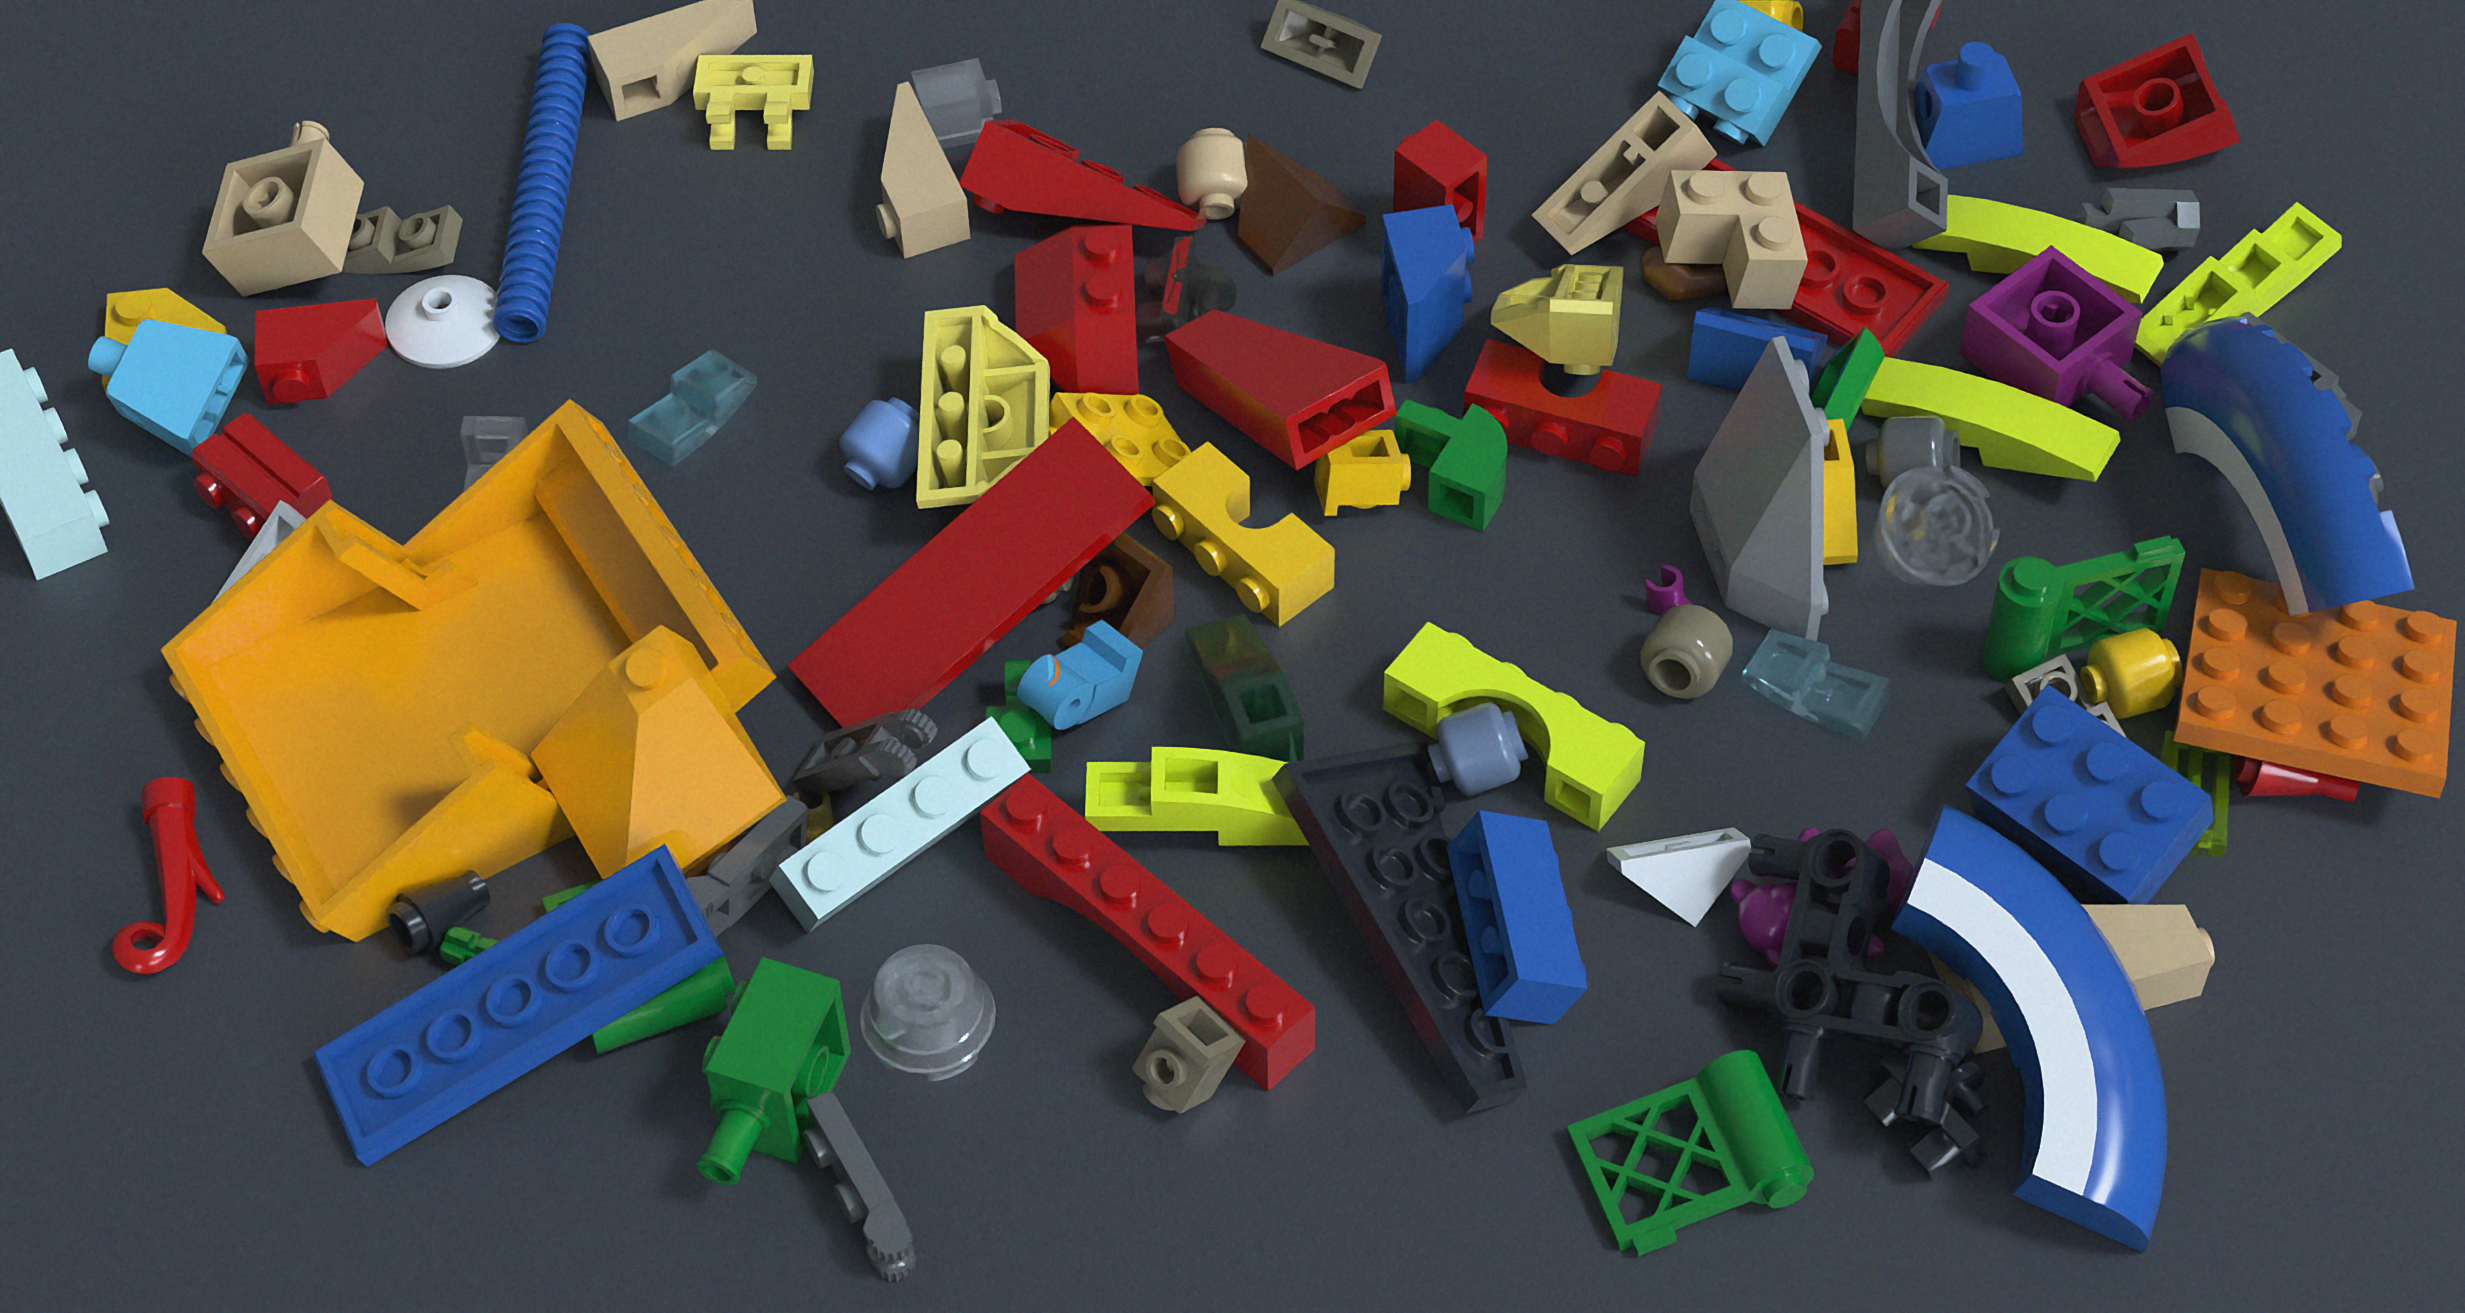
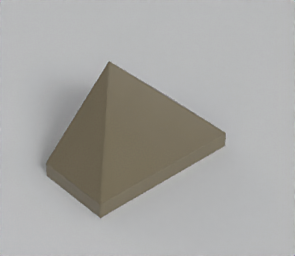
M1278 0L1260 48L1362 89L1382 35L1353 19L1300 0Z

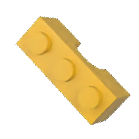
M1208 441L1152 480L1153 499L1156 502L1153 505L1152 517L1161 533L1170 540L1177 539L1195 555L1200 566L1212 576L1219 575L1237 591L1239 598L1248 609L1255 613H1263L1276 626L1281 627L1334 588L1335 548L1292 512L1278 523L1267 528L1251 529L1239 525L1241 521L1250 516V477Z

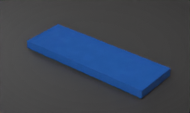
M663 844L312 1052L357 1159L366 1167H369L725 954L674 854L666 844Z

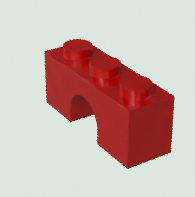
M1486 339L1464 391L1463 417L1473 403L1488 411L1500 423L1508 443L1535 449L1546 455H1557L1595 465L1603 470L1618 471L1638 477L1658 425L1662 384L1603 369L1598 384L1591 392L1574 398L1560 397L1543 387L1545 359L1530 349Z

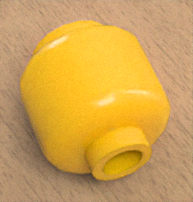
M2148 628L2137 629L2097 640L2088 652L2087 666L2082 667L2080 670V681L2094 704H2101L2106 701L2116 719L2128 718L2168 706L2175 695V688L2180 687L2183 679L2182 664L2175 646L2167 638L2161 639L2158 634Z

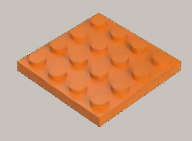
M2201 568L2195 593L2173 741L2440 799L2447 776L2457 621L2442 618L2427 611L2413 612L2379 605L2370 600L2290 617L2281 584L2250 578L2235 571L2221 572Z

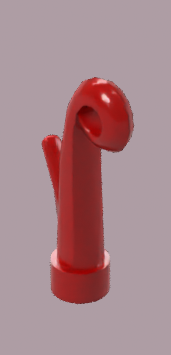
M163 777L152 780L145 784L141 790L143 821L150 827L161 893L164 925L148 921L133 922L120 928L114 936L112 942L114 958L123 968L137 974L148 975L158 973L176 963L187 949L193 933L196 909V884L213 903L220 904L225 899V893L212 875L197 839L194 824L197 816L194 785L190 781L178 777ZM141 940L152 941L157 944L155 948L148 950L136 949L133 945Z

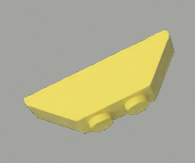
M1563 264L1551 270V277L1530 279L1500 293L1491 311V324L1549 363L1564 364V372L1578 375L1599 374L1601 366H1612L1617 349L1623 267Z
M985 305L925 311L916 502L919 509L974 503L1049 438L1050 366L1048 360L1016 332L998 321V317Z

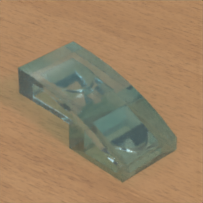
M1770 629L1742 672L1743 680L1746 684L1780 706L1821 726L1863 741L1892 696L1889 678L1832 663L1827 644Z

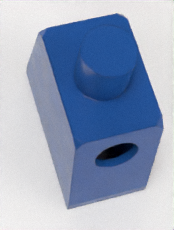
M1974 41L1966 43L1961 47L1958 60L1930 64L1922 70L1914 91L1915 118L1922 146L1938 170L2022 156V97L2017 82L2003 55L1995 53L1993 48L1986 43Z

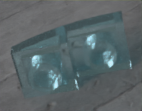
M711 349L671 375L669 395L628 420V439L673 467L704 444L729 420L757 386V376L714 349Z

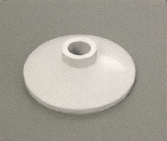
M443 275L420 281L403 291L388 310L385 320V331L389 344L402 359L424 368L446 369L470 363L487 353L500 338L492 324L495 302L498 297L497 293L484 282L468 276Z

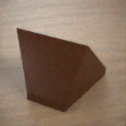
M1248 133L1245 158L1247 187L1241 195L1237 242L1272 276L1366 223V215L1330 181Z
M1121 533L1117 539L1108 544L1081 568L1071 628L1067 630L1062 639V642L1070 648L1082 642L1087 627L1103 620L1143 650L1175 622L1173 567L1129 535Z

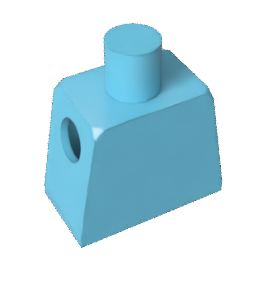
M146 319L139 323L128 345L105 336L98 338L91 349L88 367L94 372L111 378L107 385L106 395L118 413L191 457L193 448L214 434L250 360L238 338Z

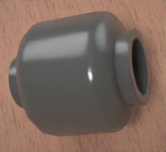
M1934 415L1889 417L1882 424L1878 438L1868 439L1866 449L1869 475H1879L1884 491L1892 496L1939 495L1946 489L1949 480H1957L1959 476L1960 442L1956 430H1948L1945 421Z

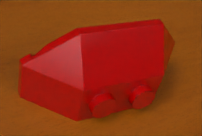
M1117 222L1073 224L1014 254L1016 333L1048 360L1050 383L1064 393L1139 394L1132 224Z

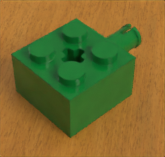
M762 956L751 980L743 979L740 982L732 1000V1018L723 1036L715 1035L711 1039L703 1058L702 1072L708 1079L711 1092L710 1106L715 1111L718 1122L703 1155L699 1157L696 1163L698 1171L704 1177L720 1185H736L751 1150L798 1163L806 1147L803 1131L811 1128L807 1100L826 1091L830 1093L833 1091L851 1053L839 980Z

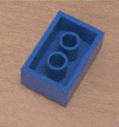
M2049 684L2043 688L1965 784L1973 810L2107 905H2147L2214 821L2212 801L2209 794Z

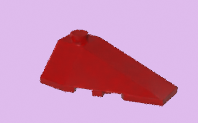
M1016 119L985 121L959 182L961 187L974 193L971 198L974 204L1001 215L1004 213L1005 208L1014 211L1185 231L1203 229L1208 219L1152 188L1136 183L1133 189L1124 185L1125 177L1122 175V172L1109 165L1099 164L1087 159H1082L1081 163H1078L1077 158L1080 150Z

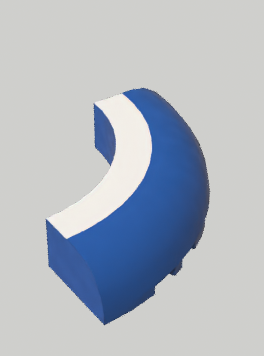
M2235 316L2207 321L2184 331L2168 348L2161 367V392L2175 452L2194 453L2207 459L2227 477L2238 491L2257 523L2268 547L2284 592L2290 617L2415 589L2392 511L2388 510L2379 513L2369 488V479L2373 478L2376 470L2369 455L2365 456L2361 448L2356 444H2349L2344 433L2350 432L2352 422L2331 389L2318 391L2309 378L2313 372L2311 362L2291 342L2281 344L2278 339L2273 337V329L2266 324L2250 326L2247 323V317Z
M1943 803L1933 819L1890 929L1915 941L1937 956L1956 972L1963 981L1968 978L1993 1009L1990 1015L2006 1042L2015 1069L2020 1068L2026 1098V1106L2023 1108V1151L2020 1170L2012 1195L2144 1253L2149 1244L2162 1196L2167 1160V1106L2162 1068L2152 1030L2134 984L2112 945L2086 909L2054 875L2022 848L1992 828Z

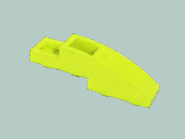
M1152 747L1151 762H1087L1085 819L1099 831H1218L1219 846L1309 845L1271 780L1287 762L1229 751L1183 747Z

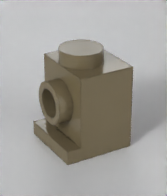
M1197 995L1159 1013L1153 1023L1156 1029L1133 1065L1132 1070L1145 1081L1143 1093L1153 1105L1165 1110L1175 1109L1181 1114L1212 1097L1246 1042V1039Z

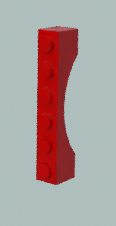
M1028 772L980 811L986 858L1030 894L1046 897L1068 906L1095 922L1145 963L1181 1002H1185L1198 995L1246 1039L1233 1063L1267 1092L1315 1050L1314 1005Z

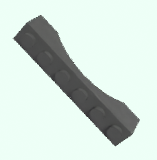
M1861 0L1856 151L1854 159V204L1852 210L1853 231L1891 253L1947 231L1948 179L1933 165L1922 146L1916 124L1914 102L1917 65L1927 31L1942 0Z

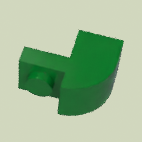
M1406 399L1395 415V439L1401 454H1408L1410 461L1430 468L1427 510L1483 532L1502 502L1505 491L1507 439L1502 426L1488 411L1473 403L1463 419L1460 420L1448 415L1441 409L1427 407Z

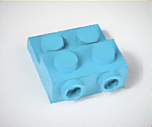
M1715 0L1694 38L1685 36L1657 86L1690 120L1695 121L1697 115L1701 114L1716 122L1713 130L1724 138L1743 146L1748 138L1765 147L1820 52L1822 45L1817 39L1738 0Z

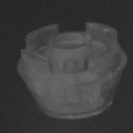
M1947 466L1944 469L1918 467L1900 474L1887 488L1873 528L1874 548L1883 566L1894 577L1913 585L1954 586L1973 579L1982 571L1995 551L2000 535V527L1993 530L1992 515L1985 502V499L1990 496L1988 490L1973 475L1955 466Z
M914 945L893 954L878 971L861 1007V1030L870 1049L890 1071L894 1072V1068L909 1073L927 1074L928 1081H938L958 1075L976 1062L979 1057L978 1052L992 1033L995 1024L996 1007L992 992L986 982L960 955L939 945Z

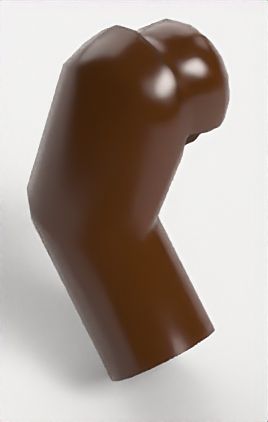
M1658 246L1649 248L1641 257L1640 268L1642 275L1669 300L1680 301L1723 296L1726 293V278L1722 266L1692 269L1686 263H1665L1662 248Z

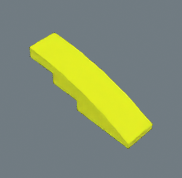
M1949 194L1947 197V231L1912 245L1913 248L1967 253L1972 271L2012 274L2052 245L2127 302L2142 304L2164 265L2162 255L2093 227L2046 212L1988 199Z
M2296 202L2262 234L2253 229L2219 261L2212 256L2208 257L2141 319L2134 347L2161 368L2168 348L2184 331L2207 321L2229 316L2239 317L2248 311L2258 318L2342 248L2341 235Z
M1884 357L1861 403L1864 415L1884 418L1927 415L1940 417L1945 421L1948 430L1957 431L1960 445L1979 449L1983 466L2096 482L2121 441L2119 432L2058 403L2003 383L1940 366Z

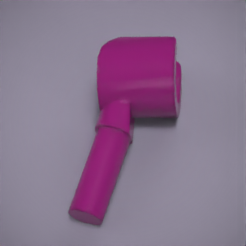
M1663 565L1661 567V581L1664 587L1656 586L1649 579L1645 580L1646 600L1648 608L1652 613L1662 615L1673 606L1693 605L1684 597L1683 576L1676 567L1671 565Z

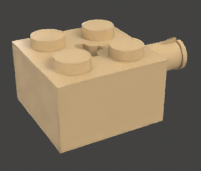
M303 121L302 126L297 122L292 127L288 148L227 164L202 254L243 297L342 272L364 182L329 143V133L325 127L313 121Z

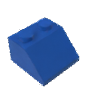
M1453 204L1382 215L1380 297L1405 384L1417 382L1462 330L1463 305L1472 302L1471 279L1465 265L1474 262L1473 238L1469 227L1460 228Z

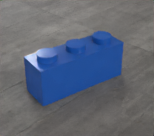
M1479 810L1447 846V852L1484 1014L1554 1025L1587 991L1588 986L1586 982V969L1581 962L1573 930L1572 912L1567 905L1559 873V860L1553 848L1547 821Z

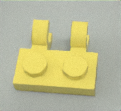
M699 55L693 96L695 109L706 110L707 124H711V150H734L735 110H764V124H768V150H791L792 110H810L814 77L812 55Z

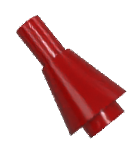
M2236 755L2233 763L2232 777L2233 780L2240 782V791L2243 796H2310L2314 793L2353 802L2359 789V781L2245 756Z

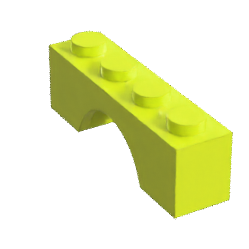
M1427 622L1384 672L1383 710L1435 740L1438 739L1437 725L1444 717L1487 702L1497 705L1502 713L1512 710L1522 738L1537 751L1546 769L1544 802L1597 832L1602 829L1641 780L1645 742L1638 739L1628 728L1619 723H1610L1581 707L1571 696L1550 690L1527 677L1517 666L1508 662H1500L1473 647L1466 638L1457 633H1448Z

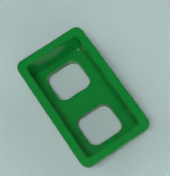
M1865 326L1827 361L1809 395L1813 407L1822 408L1827 420H1844L1846 433L1885 357L1880 343Z

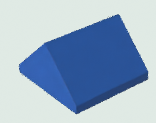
M1717 307L1697 310L1693 323L1687 379L1741 392L1771 338L1784 336L1793 359H1801L1806 367L1810 392L1828 335Z

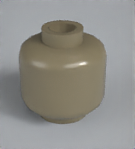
M1691 604L1673 606L1660 615L1647 636L1640 652L1641 667L1647 679L1658 690L1667 695L1682 699L1698 698L1714 688L1732 656L1733 638L1727 625L1712 611L1702 606Z

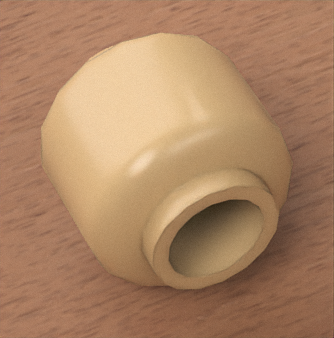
M1222 128L1202 129L1192 134L1190 139L1179 148L1176 155L1177 192L1181 202L1186 207L1198 211L1199 214L1208 219L1218 220L1231 216L1235 209L1240 208L1241 195L1247 187L1245 169L1247 144L1235 137L1229 130Z

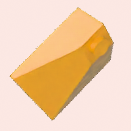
M661 624L609 661L530 753L603 880L663 844H666L674 854L683 874H685L787 800L693 643Z

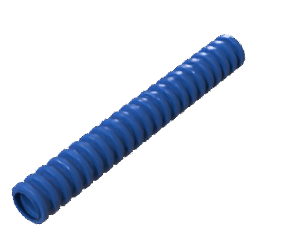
M571 23L551 25L544 31L542 37L540 58L537 64L538 70L535 76L533 97L530 104L531 109L528 115L526 136L523 143L524 149L521 155L522 161L519 166L517 188L514 194L515 201L512 206V216L509 222L510 228L504 250L503 269L500 274V284L497 290L498 297L495 302V312L492 318L494 330L503 338L517 343H529L538 340L544 335L547 326L548 306L551 301V291L554 284L555 265L558 260L560 236L563 230L562 223L565 218L567 195L570 188L569 182L574 164L573 157L576 152L578 129L583 110L582 104L587 86L586 79L591 62L587 36H590L589 33L580 26Z

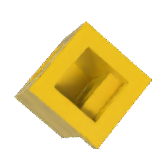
M1368 430L1316 460L1314 484L1324 516H1337L1339 505H1350L1361 509L1372 508L1377 505H1399L1400 491H1408L1410 487V459L1408 454L1400 453L1393 430Z

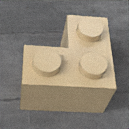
M1670 170L1655 218L1664 262L1722 264L1732 308L1791 309L1808 258L1786 172Z

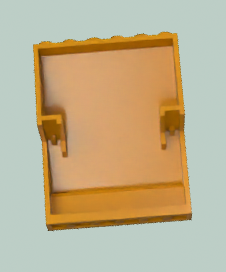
M571 399L567 400L403 546L329 499L160 649L173 671V674L169 676L170 683L182 698L192 704L199 716L194 721L197 730L207 742L217 748L224 760L220 765L222 774L235 789L243 793L250 805L246 810L247 818L257 831L270 840L276 854L272 857L275 867L290 883L296 886L302 896L303 901L299 903L302 914L320 932L327 933L331 930L354 942H358L389 927L386 919V909L396 903V897L400 893L458 877L469 870L475 871L484 880L576 835L530 753L609 661L660 624L693 643L734 713L738 712L777 678L605 425Z

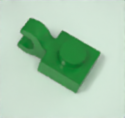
M1031 660L1005 661L1006 706H986V720L991 716L994 718L1031 770L1028 773H1052V725L1032 707H1027L1017 697L1019 683L1027 669L1031 666Z

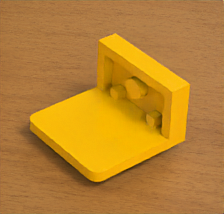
M1056 392L1049 404V437L1074 416L1143 486H1152L1153 479L1191 453L1189 447L1181 441L1163 415L1160 405L1145 395Z

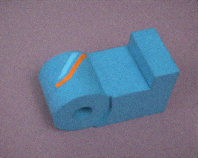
M1100 620L1085 629L1082 642L1055 656L1047 654L1037 659L1023 675L1018 686L1017 697L1027 707H1032L1041 714L1050 725L1058 730L1067 729L1075 724L1080 725L1129 700L1143 650L1105 621Z

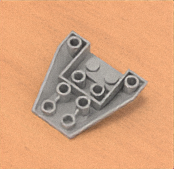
M1779 336L1771 338L1694 472L1689 512L1725 607L1801 643L1807 644L1817 642L1821 615L1827 614L1829 608L1828 595L1823 582L1824 446H1827L1829 443V428L1824 411L1820 407L1814 408L1809 398V379L1803 361L1801 359H1793L1785 337Z

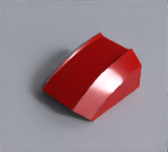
M2193 32L2085 78L2079 84L2074 120L2096 168H2137L2163 165L2212 153L2240 142L2232 114L2224 98H2220Z

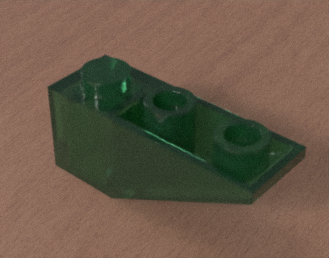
M1242 614L1185 629L1187 643L1230 752L1261 756L1287 763L1304 761L1305 721L1284 670L1247 616Z

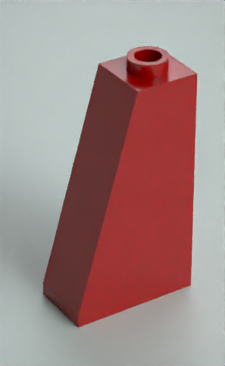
M1215 309L1164 336L1176 385L1295 470L1306 466L1397 414L1387 365L1380 359Z

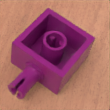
M2050 245L1969 304L1959 353L1996 382L2058 403L2067 408L2084 395L2093 393L2121 414L2129 423L2136 421L2137 416L2141 417L2149 408L2154 398L2155 392L2152 389L2145 387L2121 369L2131 361L2143 313L2054 246Z

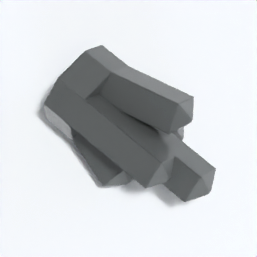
M2107 188L2101 198V203H2081L2074 216V220L2077 223L2105 231L2153 252H2184L2193 248L2200 230L2199 201L2192 190Z

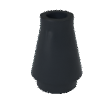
M469 870L458 877L398 894L396 903L386 909V919L396 941L407 953L415 954L420 950L430 953L444 941V936L450 927L462 926L477 911L488 906L491 898L482 878L475 871Z

